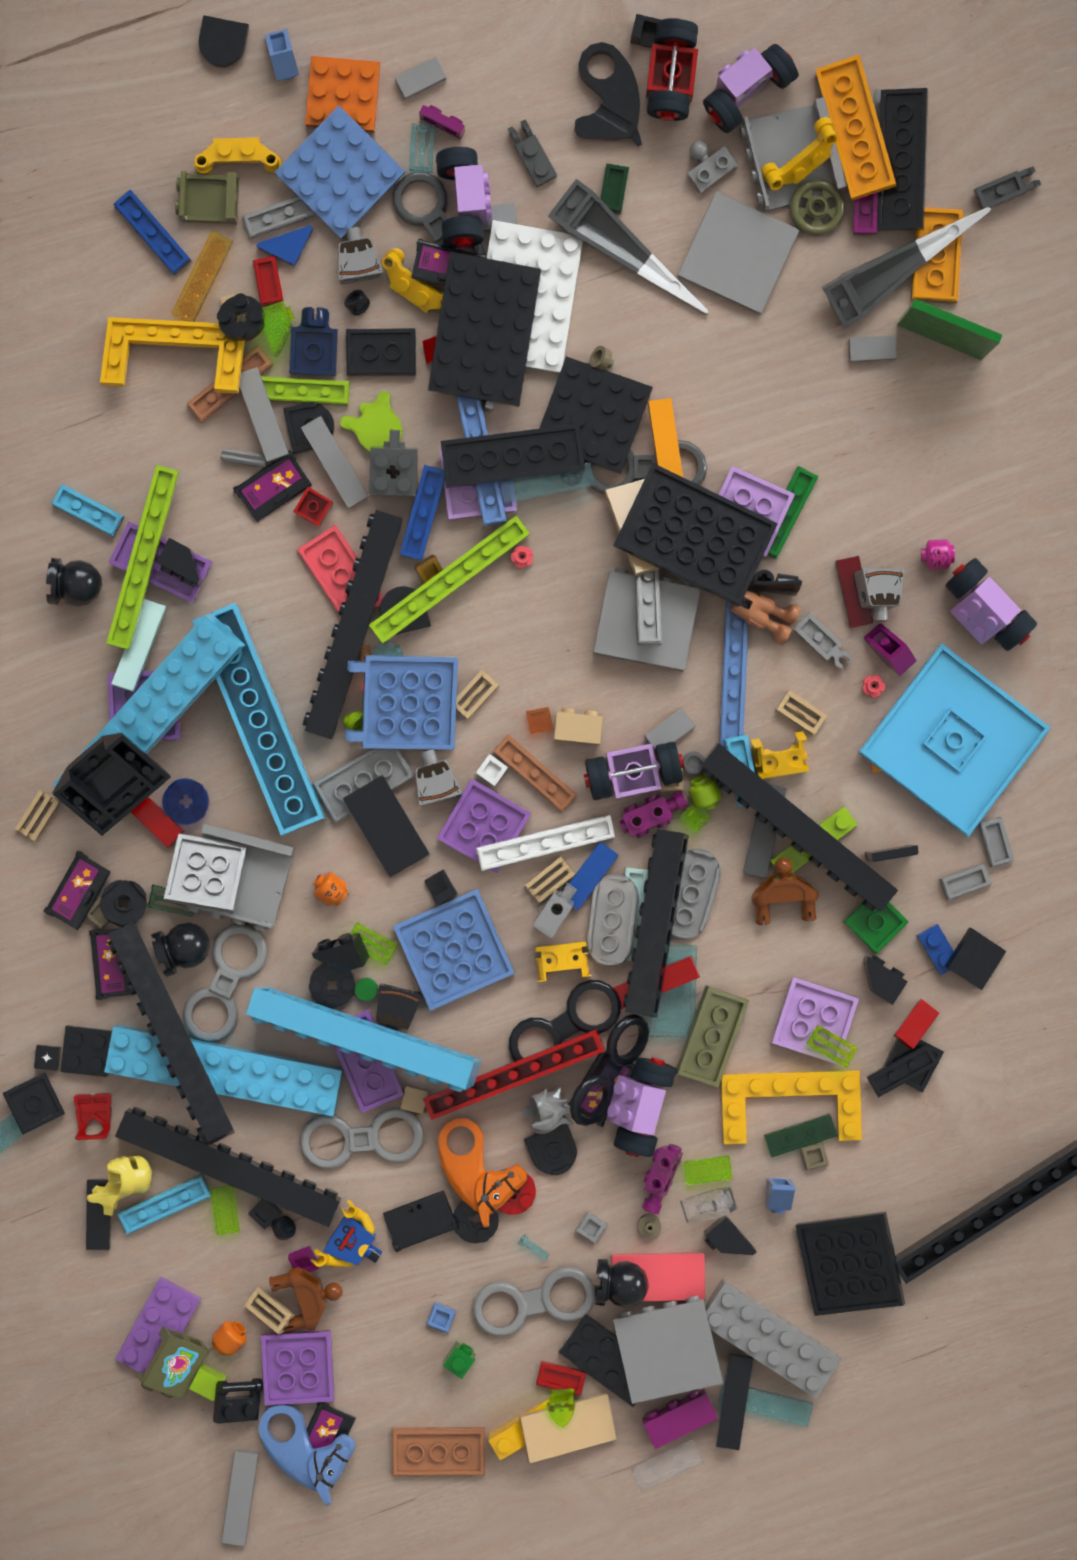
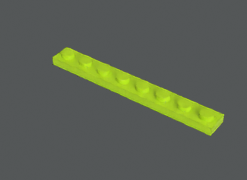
M159 465L155 467L106 644L127 650L131 648L180 472Z
M517 516L513 517L372 622L369 628L381 644H384L529 536L530 533Z

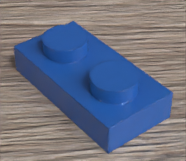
M935 924L919 933L917 937L939 975H943L950 971L945 965L954 951L939 925Z

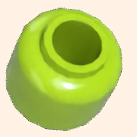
M700 775L691 781L688 791L695 807L711 810L718 806L717 802L722 798V792L715 778L710 780L705 775Z

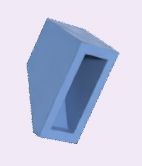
M287 29L265 34L277 81L290 80L294 76L299 75Z
M767 1178L766 1207L771 1209L772 1213L784 1214L785 1210H791L795 1193V1185L791 1179Z

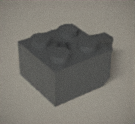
M390 429L389 442L384 441V446H371L369 494L416 496L418 448L405 447V442H400V430ZM391 465H395V468L400 470V474L397 473L396 476H392V473L388 472V468L391 469Z

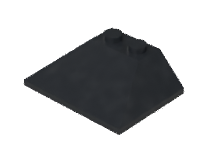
M116 733L100 737L71 762L52 793L103 836L169 780L171 775L126 735Z

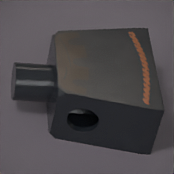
M380 983L376 1022L386 1024L385 1027L396 1031L399 1028L408 1030L423 997V993Z

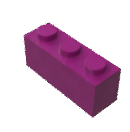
M704 1388L692 1390L686 1394L687 1397L678 1400V1398L666 1403L665 1408L660 1410L653 1409L645 1414V1417L642 1418L643 1425L655 1449L718 1419Z

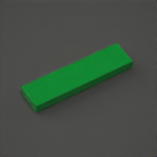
M800 466L797 467L786 488L787 491L794 493L795 496L768 552V555L776 559L819 477Z

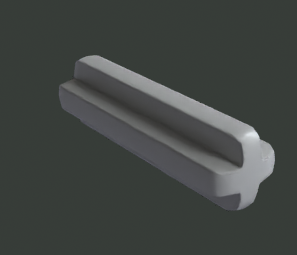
M225 448L221 452V460L224 462L262 468L266 465V458L263 454Z

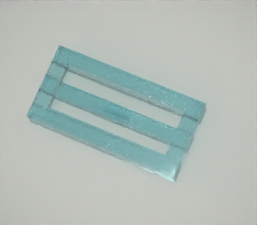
M412 123L409 171L433 172L435 125L426 126V124L417 125ZM417 131H421L419 166H415ZM427 131L430 132L428 167H423Z

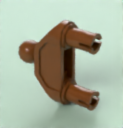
M779 858L774 866L778 874L770 875L752 894V903L756 907V924L763 925V920L765 925L771 923L769 905L772 903L801 901L802 920L809 921V917H811V921H814L817 918L815 901L818 898V891L797 874L790 873L793 865L788 858Z
M299 1267L292 1268L286 1274L269 1277V1284L273 1286L271 1287L273 1292L292 1287L295 1290L302 1311V1315L294 1316L289 1320L288 1326L284 1327L286 1328V1333L304 1328L309 1331L315 1330L325 1309L327 1299L336 1301L343 1293L342 1287L336 1282H331L323 1289L321 1279Z

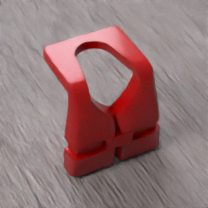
M96 1093L94 1096L91 1094H76L73 1098L74 1106L77 1109L75 1113L79 1131L75 1139H106L110 1132L111 1094ZM93 1118L102 1125L103 1130L95 1135H86L87 1124Z

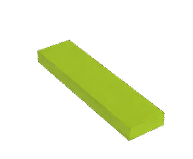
M261 376L270 401L349 406V381Z

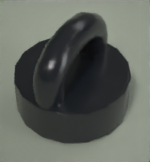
M354 290L346 297L344 305L353 315H361L369 308L370 300L362 290Z
M282 1216L271 1224L274 1235L280 1240H287L293 1237L296 1232L295 1223L288 1216Z

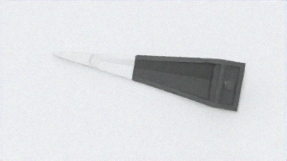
M575 179L550 212L548 218L567 231V233L701 312L708 314V310L643 245L596 193L578 179Z
M984 208L842 273L841 276L821 287L842 327L846 328L867 315L922 265L989 213L991 208Z

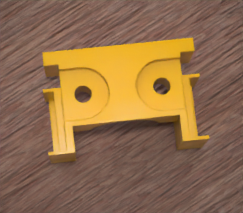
M795 732L796 744L783 751L763 750L760 738L751 739L754 764L756 767H761L756 769L757 775L765 779L808 772L809 766L806 761H803L809 759L804 750V741L807 740L804 732Z
M586 941L535 946L536 952L541 951V957H535L538 967V982L547 981L546 972L581 968L582 977L591 976L589 974L587 958L589 953L582 952V947L586 946ZM574 955L578 956L577 960L573 959ZM551 958V963H547L546 959Z

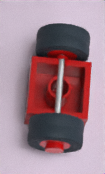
M680 18L662 19L657 23L656 44H652L646 90V98H648L647 113L651 117L663 121H679L687 119L689 115L698 57V49H695L698 26L691 21Z

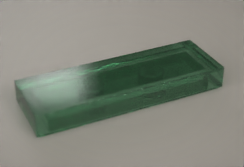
M830 1113L764 1134L771 1157L837 1136Z

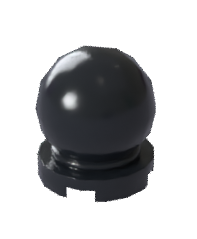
M51 558V563L48 564L46 584L51 585V594H46L47 603L58 605L60 600L64 599L68 604L75 606L90 604L98 597L102 588V577L99 571L91 563L82 560L70 561L63 565L61 558Z
M189 922L178 924L171 928L167 935H164L162 931L151 934L152 938L156 940L152 942L157 960L159 964L163 962L165 964L166 970L163 973L166 977L176 974L177 967L186 969L199 965L205 960L210 949L207 933L197 924Z
M598 1259L596 1274H598V1279H600V1286L595 1285V1305L605 1306V1302L610 1300L615 1306L627 1308L636 1306L643 1301L648 1292L649 1283L646 1272L638 1264L630 1261H621L611 1266L608 1265V1259Z

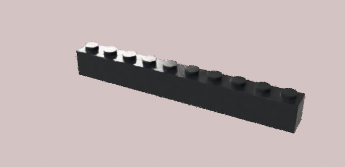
M376 510L375 514L370 513L366 526L370 530L368 536L363 535L359 547L363 552L360 559H355L352 571L356 572L354 580L348 581L345 593L349 595L346 603H341L338 615L342 617L339 625L335 624L332 630L331 637L335 639L332 647L328 646L324 659L327 660L325 669L320 668L317 677L320 685L318 691L313 690L310 699L313 707L311 713L306 712L302 725L306 726L305 731L333 739L354 672L347 670V662L358 661L403 518Z
M719 743L714 745L699 764L703 768L701 772L710 780L716 778L721 782L719 787L729 795L733 792L739 797L737 799L739 804L746 809L749 807L757 812L754 815L764 824L767 821L774 826L773 831L781 838L787 836L793 841L790 845L800 853L804 850L809 854L808 860L818 868L821 865L828 870L827 876L836 883L838 880L842 881L846 885L844 889L853 897L858 894L864 899L862 904L873 912L876 909L881 912L897 893L898 889Z
M132 922L109 933L111 941L107 943L113 955L118 953L121 961L117 962L122 975L127 973L131 980L127 985L132 996L137 994L141 1001L137 1003L141 1015L147 1014L150 1023L146 1025L152 1037L157 1035L160 1041L156 1046L162 1058L167 1056L170 1062L166 1067L171 1077H177L180 1083L176 1088L181 1098H187L190 1104L186 1109L191 1119H197L200 1125L196 1130L202 1142L207 1140L208 1144L211 1145L235 1133L135 923Z
M133 1107V1109L129 1108L125 1111L115 1137L322 1225L330 1226L341 1200V1197L337 1196L338 1193L329 1188H325V1191L316 1187L317 1184L307 1179H304V1181L295 1178L296 1175L289 1171L283 1170L279 1172L274 1169V1165L268 1162L261 1161L260 1164L253 1161L251 1155L240 1152V1154L232 1152V1148L223 1143L209 1145L207 1140L202 1142L199 1134L197 1136L188 1133L189 1129L180 1125L173 1127L167 1124L168 1121L162 1117L155 1116L152 1118L147 1116L146 1111L141 1108Z
M1077 1140L895 1255L899 1275L906 1284L1076 1176Z

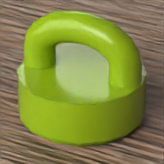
M357 711L346 715L343 719L346 728L362 731L363 712Z

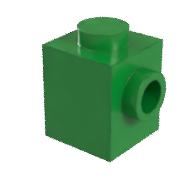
M456 1341L443 1360V1367L462 1379L475 1361L476 1354L473 1353L474 1350L467 1344H460Z

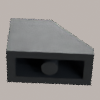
M725 1213L704 1231L707 1237L705 1242L712 1250L717 1248L720 1253L754 1255L757 1253L754 1246Z

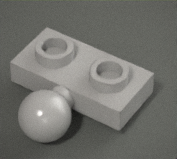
M696 141L691 145L690 155L692 158L700 160L701 164L686 175L699 193L738 165L725 146L709 157L707 155L708 147L704 142Z

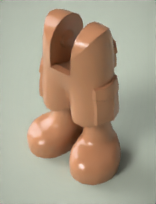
M748 590L743 600L752 603L749 610L743 606L738 607L731 603L729 609L731 612L758 630L768 629L773 634L775 642L780 645H784L787 641L791 628L772 621L768 615L771 614L781 621L792 625L798 618L801 607L797 604H791L786 608L775 606L773 598Z

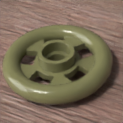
M810 180L803 183L795 190L790 201V214L793 222L800 230L810 235H824L833 231L840 224L844 215L845 205L840 191H837L833 184L824 180ZM812 189H822V196H812ZM833 197L835 207L829 209L826 199ZM801 198L808 199L805 209L799 207ZM814 204L820 205L821 210L819 212L813 210ZM806 214L814 219L811 225L803 220ZM828 214L831 220L823 225L820 219Z

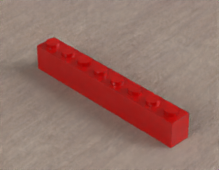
M595 1029L476 1077L474 1086L462 1090V1092L446 1088L423 1098L430 1119L434 1120L603 1053L606 1049L598 1029Z

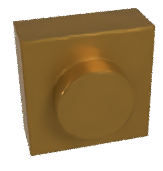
M433 554L414 565L422 584H425L443 570Z

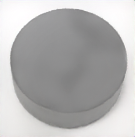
M695 751L687 753L683 757V769L692 775L700 773L703 768L699 764L704 759L703 755Z

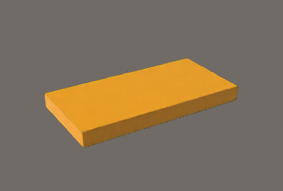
M925 207L924 230H915L914 240L963 219V210ZM962 234L912 274L911 300L958 302Z

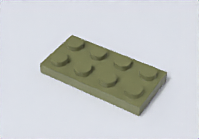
M707 985L705 986L676 1067V1074L719 1087L749 1000Z

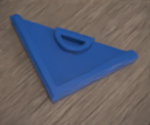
M309 225L259 242L256 247L296 266L314 228Z

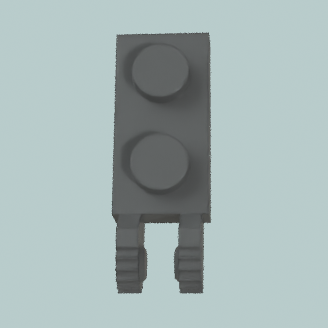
M523 120L520 124L527 139L521 142L517 131L513 127L508 128V132L515 144L517 153L538 188L556 178L557 173L536 135H533L526 120Z
M1034 166L1020 172L1015 171L975 188L974 193L981 209L993 208L1041 185L1040 180H1034L1026 185H1023L1021 180L1036 172Z

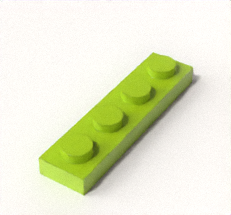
M845 806L819 824L836 840L858 825ZM790 845L771 859L770 862L775 866V862L779 858H788L793 865L790 873H794L809 861L810 855L804 850L800 853Z

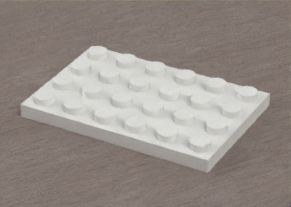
M493 220L487 259L541 269L526 368L560 374L564 362L583 241L568 233Z

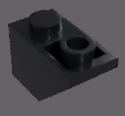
M169 538L156 563L161 565L160 570L171 576L175 572L182 576L180 581L191 587L194 584L201 586L202 579L193 551Z
M345 933L331 941L330 939H324L317 943V947L312 952L313 958L341 972L363 967L369 959V954L360 933L352 935Z
M865 955L863 960L870 991L893 1005L908 982L903 979L905 974L894 967L889 970L883 966L885 961L876 955H873L872 958Z

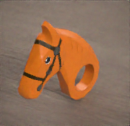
M455 1118L446 1123L439 1133L440 1162L453 1189L464 1202L478 1212L481 1223L486 1228L489 1227V1216L502 1207L527 1181V1173L524 1168L517 1164L510 1166L504 1171H486L484 1168V1134L480 1126L467 1118ZM458 1127L470 1129L475 1137L473 1149L463 1156L453 1153L448 1145L450 1133Z

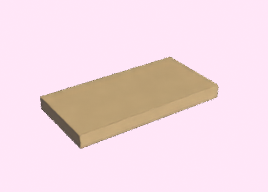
M644 479L605 490V496L619 532ZM627 553L635 576L660 569Z
M607 1393L519 1416L528 1463H534L617 1440Z

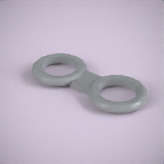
M231 925L218 934L212 948L213 961L218 968L210 987L197 990L185 1002L183 1010L184 1024L190 1034L199 1040L207 1042L219 1041L232 1032L238 1018L237 1005L232 998L233 992L240 979L249 978L256 974L265 963L267 956L266 942L260 932L251 926ZM239 933L252 938L257 945L258 952L255 962L247 969L241 970L231 968L226 964L222 956L223 943L231 935ZM212 996L219 998L227 1007V1023L217 1032L203 1031L197 1027L193 1020L194 1006L203 997Z
M391 1108L381 1112L374 1118L371 1126L351 1128L345 1120L336 1115H321L314 1117L305 1125L301 1132L300 1147L307 1161L320 1169L340 1167L349 1160L352 1152L373 1150L378 1157L387 1162L400 1163L410 1160L418 1153L423 1144L424 1132L418 1118L413 1113L400 1108ZM394 1117L402 1118L412 1126L414 1141L406 1151L391 1153L380 1144L378 1138L379 1128L387 1119ZM323 1124H331L338 1127L345 1138L343 1152L338 1157L330 1160L317 1157L312 1152L309 1144L312 1131Z
M561 1267L554 1270L544 1279L542 1287L520 1291L516 1286L507 1282H493L484 1286L477 1293L473 1302V1316L477 1325L485 1333L495 1337L508 1336L515 1333L524 1324L527 1315L547 1312L550 1316L562 1322H573L583 1318L591 1310L595 1301V1288L591 1278L582 1270L574 1267ZM563 1277L578 1279L586 1290L584 1303L572 1312H564L557 1309L550 1299L552 1285ZM495 1292L510 1294L518 1305L516 1319L511 1324L503 1327L491 1325L485 1320L482 1313L484 1300Z

